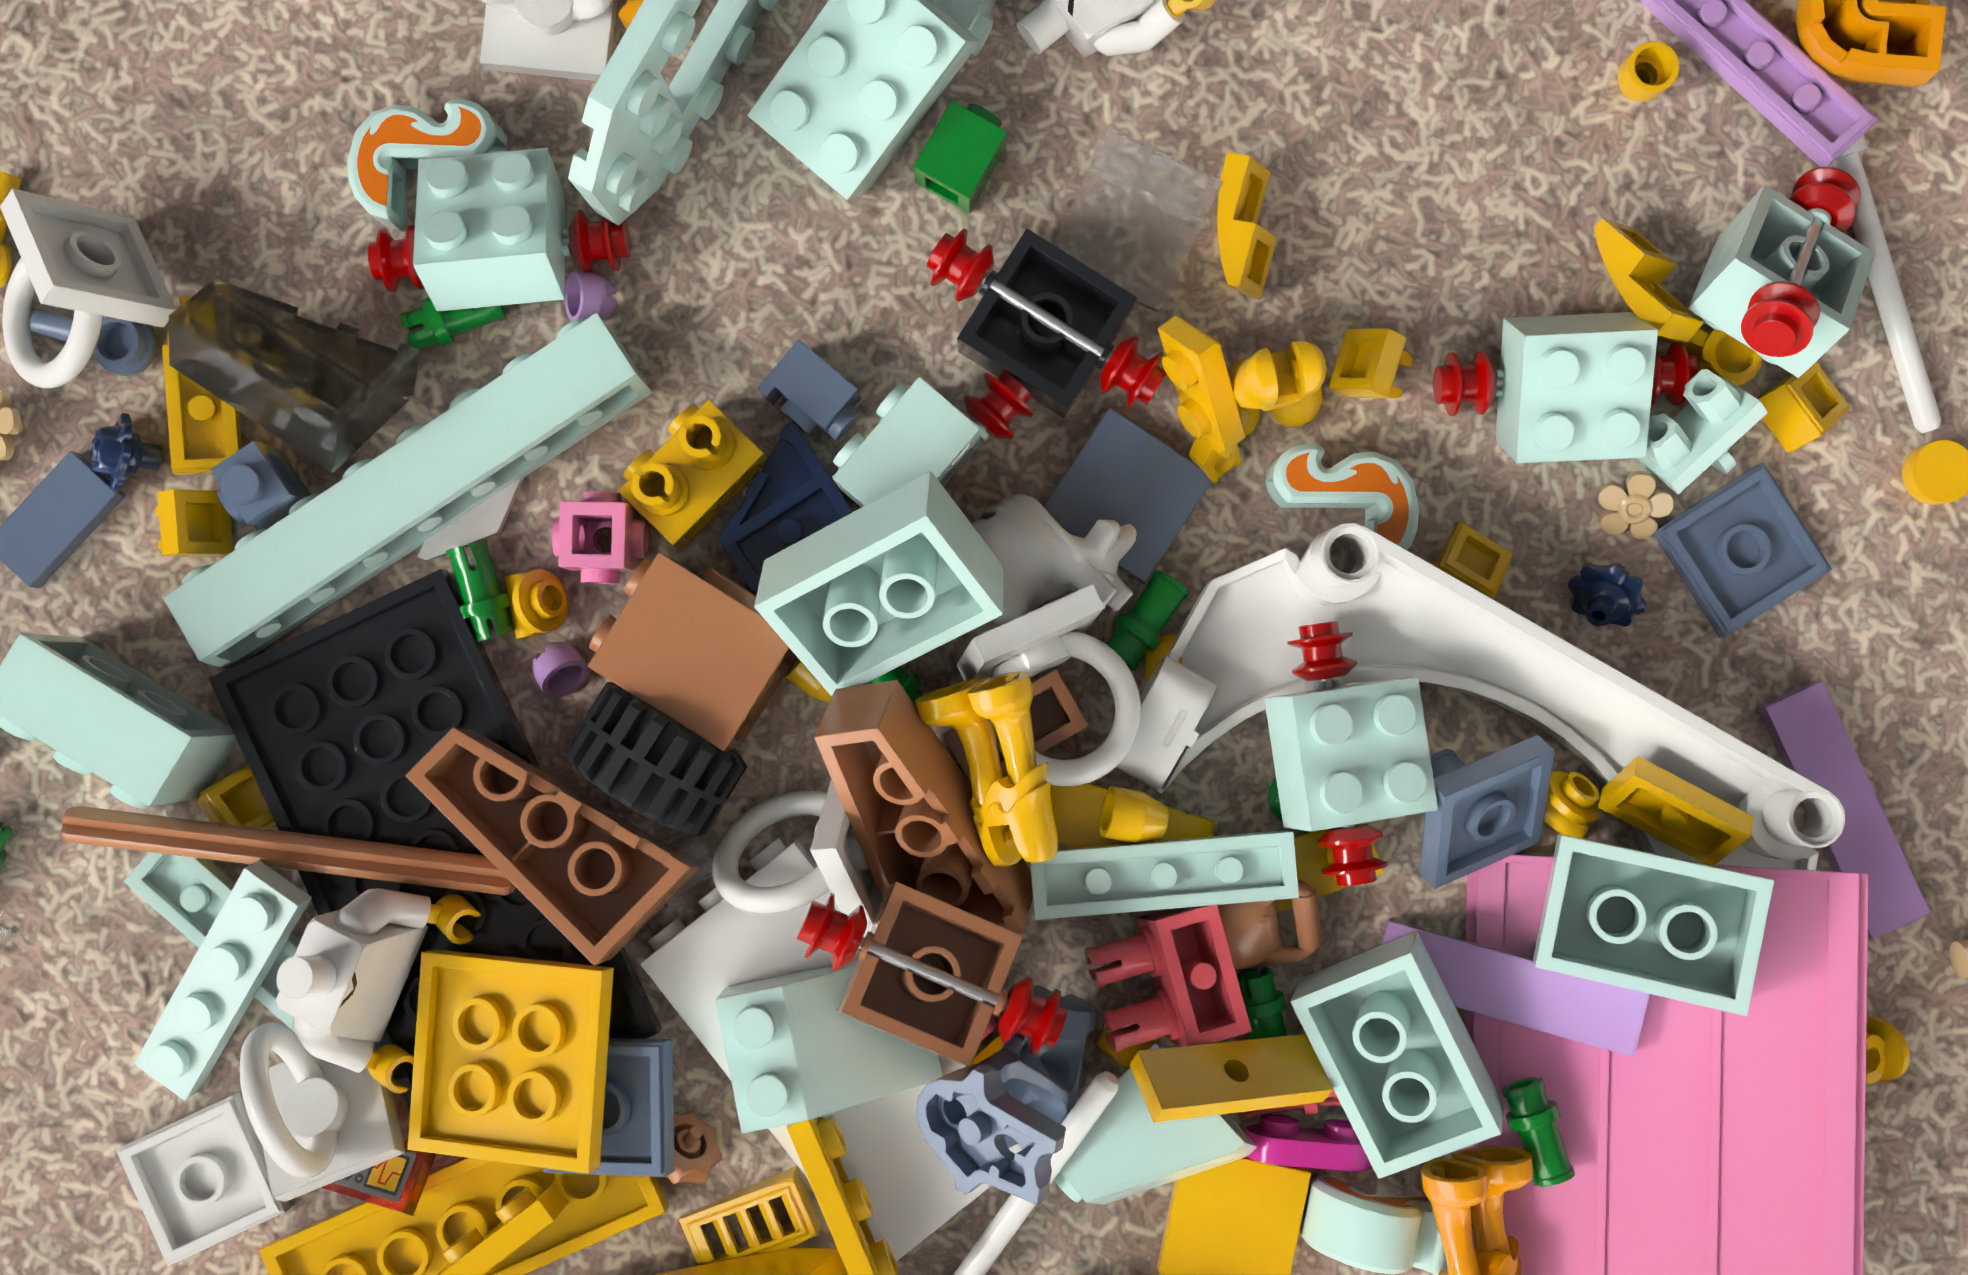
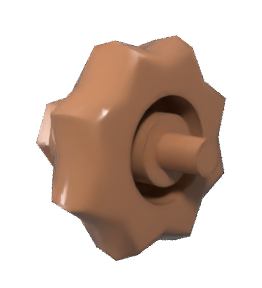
M695 1111L684 1114L674 1112L675 1172L662 1177L664 1180L670 1179L674 1185L687 1181L698 1184L706 1182L711 1168L722 1160V1153L716 1143V1128L704 1123Z

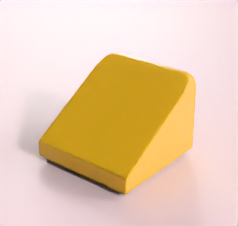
M1817 362L1799 378L1789 374L1757 398L1768 411L1762 420L1786 452H1792L1822 436L1850 409L1849 404Z
M1459 521L1434 561L1433 566L1494 599L1513 553Z
M248 764L199 794L197 803L210 822L269 829L276 824Z

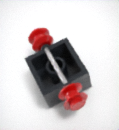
M965 228L955 238L948 233L942 236L926 264V267L934 271L930 285L934 287L945 279L956 285L955 300L957 302L973 297L978 291L983 295V298L957 337L958 352L997 377L1003 371L1008 373L1029 391L1032 399L1062 418L1066 417L1097 367L1101 369L1104 363L1106 366L1100 374L1102 393H1106L1116 386L1128 393L1126 404L1128 409L1135 399L1140 400L1146 405L1149 403L1166 376L1165 370L1157 365L1164 353L1160 352L1150 359L1138 353L1139 337L1137 336L1120 342L1114 353L1112 352L1115 347L1112 343L1130 316L1137 300L1136 296L1026 228L999 273L995 270L991 271L994 265L992 245L988 244L979 251L967 246L968 230Z

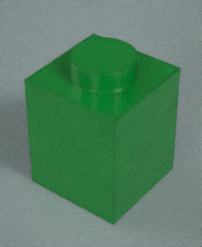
M951 100L913 166L915 183L970 214L1006 151L1007 131L1000 128L1002 125L1000 119L979 105L969 104L966 109Z

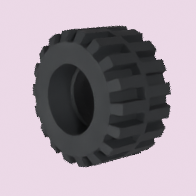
M606 682L564 750L580 774L622 804L672 830L684 834L702 836L706 835L748 767L736 749L722 751L613 682Z

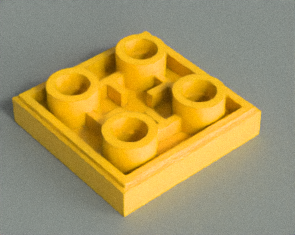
M1244 1157L1174 1181L1157 1263L1159 1274L1290 1275L1311 1176L1309 1169L1305 1167L1272 1165Z

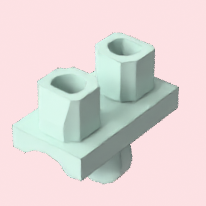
M1702 369L1685 385L1683 395L1689 404L1671 419L1662 413L1650 417L1646 458H1635L1641 467L1656 475L1678 495L1710 465L1726 475L1735 468L1737 463L1727 450L1768 413L1761 401L1723 376H1717L1708 369Z

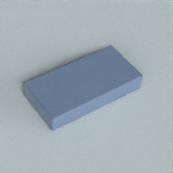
M69 451L0 526V560L29 587L41 588L126 495L121 490L112 491L110 480L102 473L93 471L92 464L81 453Z

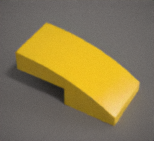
M1226 152L1221 174L1217 214L1218 244L1222 267L1229 286L1249 298L1261 300L1277 241L1275 236L1257 224L1271 172L1249 155Z
M1601 218L1594 227L1597 245L1604 265L1627 305L1639 319H1643L1658 329V336L1688 343L1704 321L1688 310L1683 303L1660 285L1677 263L1635 228Z

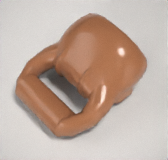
M1298 880L1299 898L1291 899L1298 944L1294 946L1282 945L1283 937L1280 934L1277 918L1279 910L1275 900L1217 905L1235 971L1251 969L1262 963L1277 965L1298 963L1318 951L1323 945L1324 939L1317 893L1314 887Z

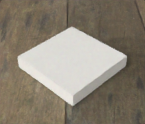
M240 1092L116 1149L167 1266L274 1218L291 1208L289 1201L283 1202L272 1199L263 1146L251 1124Z

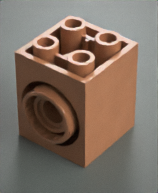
M658 552L653 562L644 559L632 573L624 590L631 597L618 618L609 615L597 629L589 645V648L596 653L587 667L722 751L740 748L797 656L755 609V593H752V591L711 567L706 570L704 575H701L682 562Z

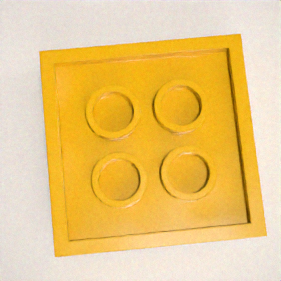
M438 949L421 952L407 1150L586 1174L600 1168L614 968Z

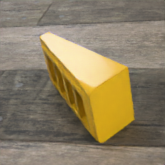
M797 1166L684 1214L679 1218L698 1266L788 1249L818 1236L822 1225ZM780 1196L792 1221L791 1224L782 1227L771 1201ZM756 1205L759 1206L770 1232L761 1237L748 1209ZM736 1213L747 1239V1243L741 1246L737 1245L726 1219V1216ZM712 1221L726 1251L718 1256H714L701 1226Z

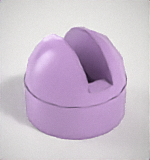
M571 272L565 289V306L569 320L572 322L581 318L587 319L595 313L603 321L610 317L615 310L617 302L614 298L608 296L614 294V285L604 275L594 272Z
M549 642L544 647L545 652L542 654L537 653L533 659L532 669L534 677L544 694L548 697L559 698L575 692L586 682L590 670L584 658L569 643Z

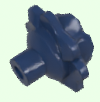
M122 413L114 426H104L96 430L90 452V458L93 463L92 470L107 474L112 491H120L127 478L135 474L138 468L159 470L162 460V446L142 443L141 437L132 428L130 415Z
M1591 563L1584 564L1580 575L1571 577L1568 582V588L1574 596L1571 606L1572 610L1577 614H1586L1589 623L1596 627L1607 624H1615L1622 627L1629 626L1633 621V614L1639 615L1645 612L1647 604L1641 595L1643 581L1638 576L1630 575L1620 563H1613L1608 566H1598Z

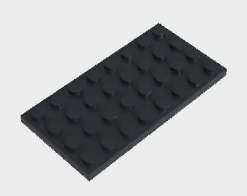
M439 569L208 678L278 830L484 855L405 775L453 727L476 731L541 770L482 642H476L469 619L463 618L459 607L464 604L448 570ZM298 870L309 896L312 897L311 901L318 916L340 910L363 892L376 888L429 896L431 904H436L442 897L448 894H458L463 896L481 914L480 917L464 915L455 922L464 926L474 936L472 941L460 945L452 943L435 924L426 923L428 929L381 1041L377 1042L379 1047L394 1044L414 1057L421 952L438 949L594 966L516 887L514 892L508 895H497ZM623 947L611 960L595 965L614 968L609 1038L647 1039L659 1033L662 1027L625 948ZM403 1062L395 1067L392 1075L394 1079L409 1088L406 1092L401 1093L410 1112L413 1065L409 1062Z

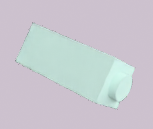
M1155 1043L1149 1050L1165 1047ZM1130 1068L1119 1079L1116 1095L1054 1180L1062 1191L1076 1203L1083 1199L1086 1203L1105 1205L1247 1157L1258 1146L1229 1114L1153 1123Z

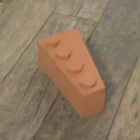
M898 680L835 689L814 739L882 899L884 900L889 886L898 882L1012 932H1024L1033 900L1031 870L1023 858L1018 863L1009 866H994L989 861L973 820L975 815L969 804L973 797L970 782L932 728L919 717L917 707Z
M453 727L405 775L594 966L611 960L703 866L476 731Z

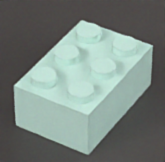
M829 0L747 116L846 200H850L866 194L980 43V40L933 0Z
M930 470L765 559L754 607L832 697L835 689L863 685L1003 615L1004 566Z
M20 633L0 665V728L21 739L35 741L37 738L56 750L53 758L59 764L84 775H91L93 772L113 784L109 791L114 797L139 809H147L148 806L175 805L178 802L198 800L200 792L212 785L238 743L229 725L83 637Z
M1558 833L1533 956L1534 965L1536 968L1747 1016L1774 880Z
M1417 931L1300 979L1290 1003L1378 1179L1501 1135L1504 1104Z

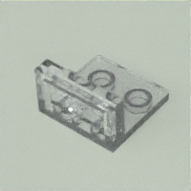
M1105 126L1094 149L1089 172L1054 245L1136 296L1137 300L1135 303L1152 311L1160 312L1167 302L1224 181Z

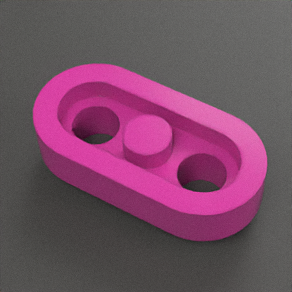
M1266 1114L1260 1116V1124H1252L1246 1127V1134L1258 1146L1247 1157L1258 1162L1281 1166L1343 1171H1366L1373 1168L1348 1120L1328 1119L1324 1121L1323 1129L1299 1127V1120L1290 1116Z

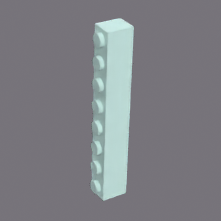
M597 313L587 319L574 320L557 333L554 341L536 353L524 354L509 362L503 369V374L481 389H471L457 396L451 402L449 410L428 424H418L405 430L397 438L396 445L374 459L362 460L349 467L344 472L342 480L323 493L313 494L297 501L289 509V515L268 529L257 530L241 538L235 545V550L215 564L204 565L189 572L182 579V585L164 596L163 599L199 662L227 670L250 659L423 545L426 539L520 478L523 479L653 392L615 333Z

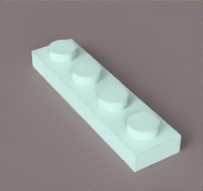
M1290 830L1058 849L1055 857L1043 863L1030 862L1035 920L1299 898L1293 831Z
M148 852L123 881L198 948H200L236 884L235 881L209 859ZM293 932L290 934L254 996L290 1029H292L294 1017L278 1009L276 1005V998L280 991L277 986L276 976L281 964L288 958L294 957L301 941Z
M260 860L245 867L134 1064L185 1101L197 1093L209 1076L312 897Z

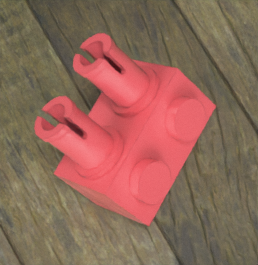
M1217 905L1166 909L1136 918L1139 927L1137 935L1085 949L1087 965L1093 964L1096 967L1113 962L1103 967L1088 970L1096 989L1148 972L1152 976L1156 991L1153 999L1113 1011L1107 1010L1102 1012L1103 1027H1110L1112 1031L1105 1033L1114 1053L1122 1051L1123 1048L1167 1036L1171 1043L1182 1047L1216 1043L1252 1032Z

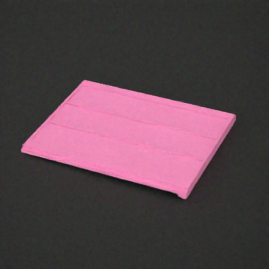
M1513 854L1468 874L1466 941L1533 959L1553 856ZM1710 865L1774 880L1748 1015L1743 1016L1650 994L1634 1058L1464 1009L1463 1024L1504 1104L1501 1135L1465 1148L1510 1146L1523 1149L1518 1131H1511L1505 1115L1510 1111L1507 1099L1503 1096L1502 1088L1517 1080L1541 1077L1545 1084L1544 1089L1548 1100L1556 1101L1561 1116L1556 1120V1124L1569 1162L1576 1174L1573 1178L1561 1184L1540 1187V1185L1535 1186L1533 1180H1531L1519 1189L1509 1190L1504 1193L1503 1217L1507 1235L1514 1236L1519 1242L1518 1257L1522 1262L1521 1275H1863L1868 873Z

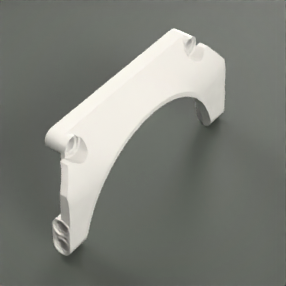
M1356 523L1341 524L1317 535L1310 543L1301 561L1296 554L1285 548L1207 582L1177 634L1169 654L1165 655L1159 662L1140 694L1141 718L1139 730L1129 753L1116 767L1162 794L1183 768L1213 741L1245 719L1265 710L1264 698L1314 690V683H1319L1320 680L1305 681L1292 674V670L1304 662L1302 649L1288 645L1287 641L1300 639L1299 626L1338 621L1339 633L1353 632V636L1341 643L1343 656L1356 660L1358 664L1346 676L1333 678V680H1342V684L1418 677L1419 683L1455 689L1491 701L1525 718L1554 737L1581 760L1603 786L1608 784L1633 759L1639 756L1754 816L1751 837L1716 865L1816 870L1819 852L1812 848H1823L1834 843L1842 834L1845 825L1844 808L1840 800L1830 791L1367 527ZM1338 538L1350 543L1356 552L1355 566L1348 574L1336 569L1330 560L1329 550L1331 544ZM1180 657H1182V665L1178 663ZM1159 666H1162L1157 677L1155 678L1154 673L1159 668ZM1803 802L1807 812V819L1805 825L1798 831L1794 824L1793 814L1798 804ZM1632 826L1645 852L1704 864Z

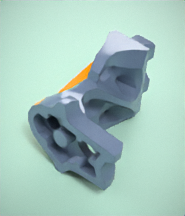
M1040 985L1033 986V994L1045 999L1052 993V991ZM1072 994L1061 996L1059 1005L1067 1008L1068 1014L1061 1035L1052 1048L1043 1044L1036 1055H1031L1028 1037L1017 1033L1007 1043H1003L1000 1036H998L974 1058L971 1067L965 1066L926 1084L917 1099L916 1114L918 1125L926 1143L953 1175L956 1190L967 1195L981 1184H987L1035 1205L1046 1199L1049 1193L1052 1174L1051 1158L1053 1154L1063 1149L1066 1127L1061 1125V1123L1076 1104L1078 1090L1083 1088L1086 1083L1088 1066L1083 1056L1087 1034L1095 1029L1098 1011L1093 1004ZM1019 1144L1022 1150L1017 1154L1009 1150L1010 1147Z

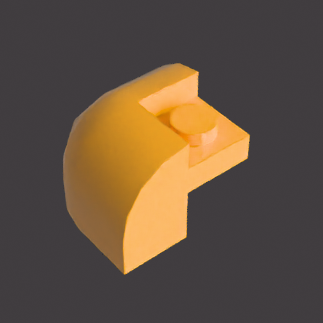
M1797 0L1795 23L1800 49L1832 77L1851 83L1918 87L1927 83L1940 71L1946 6L1929 5V0Z

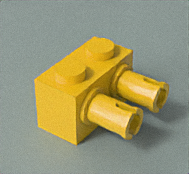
M709 399L700 408L692 404L683 410L668 428V431L673 436L656 453L648 449L640 454L625 470L623 477L628 481L618 490L673 546L682 550L755 477L758 470L763 469L769 459Z

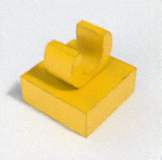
M1389 328L1346 329L1328 389L1347 397L1401 398L1403 390L1392 384L1398 366L1411 367L1412 357L1406 351H1403L1407 337Z
M171 489L157 492L158 506L155 508V515L159 516L161 540L158 541V549L162 551V556L221 557L227 556L234 551L231 515L220 502L217 491Z

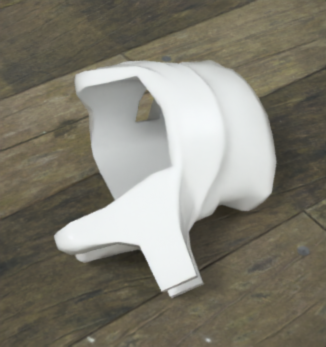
M1020 493L1011 496L1009 499L1004 498L998 506L987 508L981 515L980 520L971 523L1004 566L1003 615L991 620V622L999 626L1032 612L1046 601L1059 599L1066 596V594L1076 592L1091 584L1094 585L1104 607L1108 604L1116 611H1119L1133 594L1116 575L1120 559L1129 551L1136 540V529L1130 524L1120 527L1115 520H1098L1085 538L1075 536L1064 530L1035 498Z

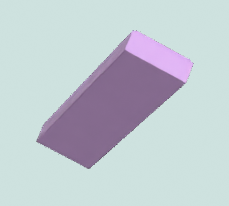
M1640 0L1663 25L1819 167H1829L1869 131L1878 120L1874 114L1748 1Z
M1813 681L1758 706L1757 709L1783 765L1830 791L1840 800L1844 808L1845 825L1842 834L1834 843L1822 849L1832 871L1869 874L1868 938L1874 940L1931 914L1824 682ZM1801 802V804H1802V806H1803V808H1804V810H1805V812H1806V808H1805L1803 802Z
M1388 921L1382 945L1417 931L1455 1007L1634 1058L1650 994L1536 968L1533 959L1403 923Z

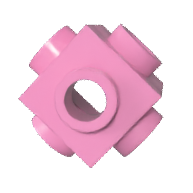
M583 492L582 502L560 501V518L554 520L552 528V547L555 557H559L558 567L581 572V583L620 584V573H633L639 565V558H647L648 521L640 520V513L633 506L623 503L620 493ZM606 529H612L610 552H602L597 546L598 535Z

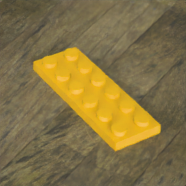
M462 1157L407 1181L398 1202L375 1195L275 1239L259 1249V1253L269 1275H437L448 1263V1260L442 1253L464 1234L476 1227L483 1236L501 1222L495 1213L514 1196L527 1187L536 1196L554 1182L569 1202L555 1221L484 1274L525 1275L666 1212L669 1203L658 1178L653 1176L544 1173V1168Z

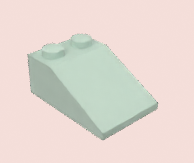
M858 960L850 962L837 971L832 970V965L727 986L715 999L742 1134L811 1120L928 1084L943 1076L940 1056L837 1012Z

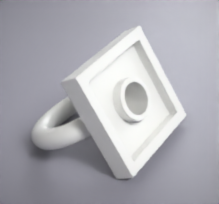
M479 0L486 4L480 64L485 70L597 81L612 56L618 0Z
M14 188L11 189L0 208L21 258L12 272L6 289L2 324L4 342L9 359L14 369L25 381L40 388H56L73 380L84 369L95 349L103 316L165 327L177 310L135 218ZM35 292L41 304L75 310L71 331L66 344L61 352L52 361L47 363L43 362L37 355L31 337L30 318Z
M1093 584L974 637L957 663L964 681L980 677L991 679L998 675L1015 671H1026L1031 679L1055 668L1070 657L1090 664L1104 677L1112 691L1115 703L1113 726L1105 741L1088 755L1071 760L1053 759L1035 751L1037 766L1048 762L1047 781L1055 786L1082 785L1108 774L1129 753L1140 726V695L1129 667L1107 644L1090 635L1083 634L1105 608ZM995 729L998 750L1004 757L1000 740Z
M832 779L827 793L817 790L791 791L771 797L755 805L742 814L727 829L718 843L714 854L712 875L718 892L731 905L744 911L760 914L786 912L809 904L830 890L831 893L835 894V901L842 913L849 915L859 905L864 906L868 923L863 936L865 937L867 931H871L883 902ZM806 815L820 817L815 827L814 838L810 848L817 863L816 868L797 880L773 887L753 886L740 877L738 872L739 859L747 845L759 833L769 826L788 818Z
M278 1023L261 1024L249 1033L241 1050L240 1083L249 1119L263 1146L272 1199L283 1202L289 1201L406 1153L393 1092L372 1078L369 1069L364 1068L358 1073L314 1057L305 1049L294 1031ZM373 1042V1043H374L373 1049H375V1050L379 1049L380 1047H379L378 1043H377V1042ZM271 1050L277 1053L284 1062L269 1067Z

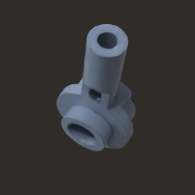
M36 309L30 318V329L36 334L67 342L74 317L44 309ZM105 317L102 319L99 338L92 354L104 369L120 376H133L142 373L152 364L157 354L158 339L151 325Z

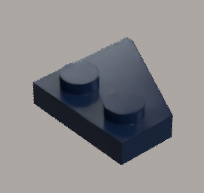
M794 421L784 426L779 435L780 440L763 469L758 470L746 491L743 503L738 511L732 514L718 538L750 590L755 594L758 591L765 559L852 513L851 508Z

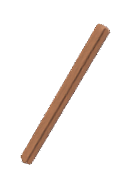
M84 806L68 808L63 815V825L61 828L62 838L72 843L253 864L260 860L269 867L497 895H508L515 890V886L484 855Z

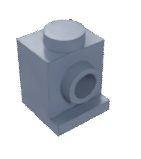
M800 339L757 387L762 396L772 405L781 396L787 401L780 410L807 434H810L817 426L825 434L838 441L851 429L861 415V411L855 407L861 400L858 389Z
M252 441L210 469L220 484V490L217 491V495L227 512L238 522L243 523L245 521L246 524L253 525L256 530L268 529L288 516L289 509L297 501L311 495L282 450L257 441Z

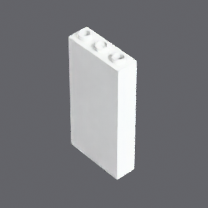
M778 838L749 861L756 873L745 880V882L758 887L783 885L806 875L817 867V863L800 838L788 847ZM715 888L698 901L706 911L699 918L686 927L678 917L648 941L655 952L640 965L730 1080L715 999L727 986L832 965V954L821 949L815 951L807 959L804 958L808 944L796 939L811 903L781 913H752L731 905ZM829 890L814 901L825 905L831 891ZM835 901L836 910L840 911V909H839V907H838V905H837V903H836V901ZM857 950L852 961L859 959L857 958V954L860 950ZM940 1056L943 1075L965 1067V1065ZM926 1084L823 1116V1119L831 1116L836 1119L847 1146V1154L840 1157L850 1181L859 1177L863 1182L873 1208V1216L866 1218L875 1242L886 1239L896 1262L991 1187V1185L981 1184L967 1195L956 1190L953 1175L926 1143L919 1128L916 1114L917 1099ZM787 1125L768 1128L807 1177L786 1128ZM1019 1144L1009 1148L1014 1154L1022 1150Z

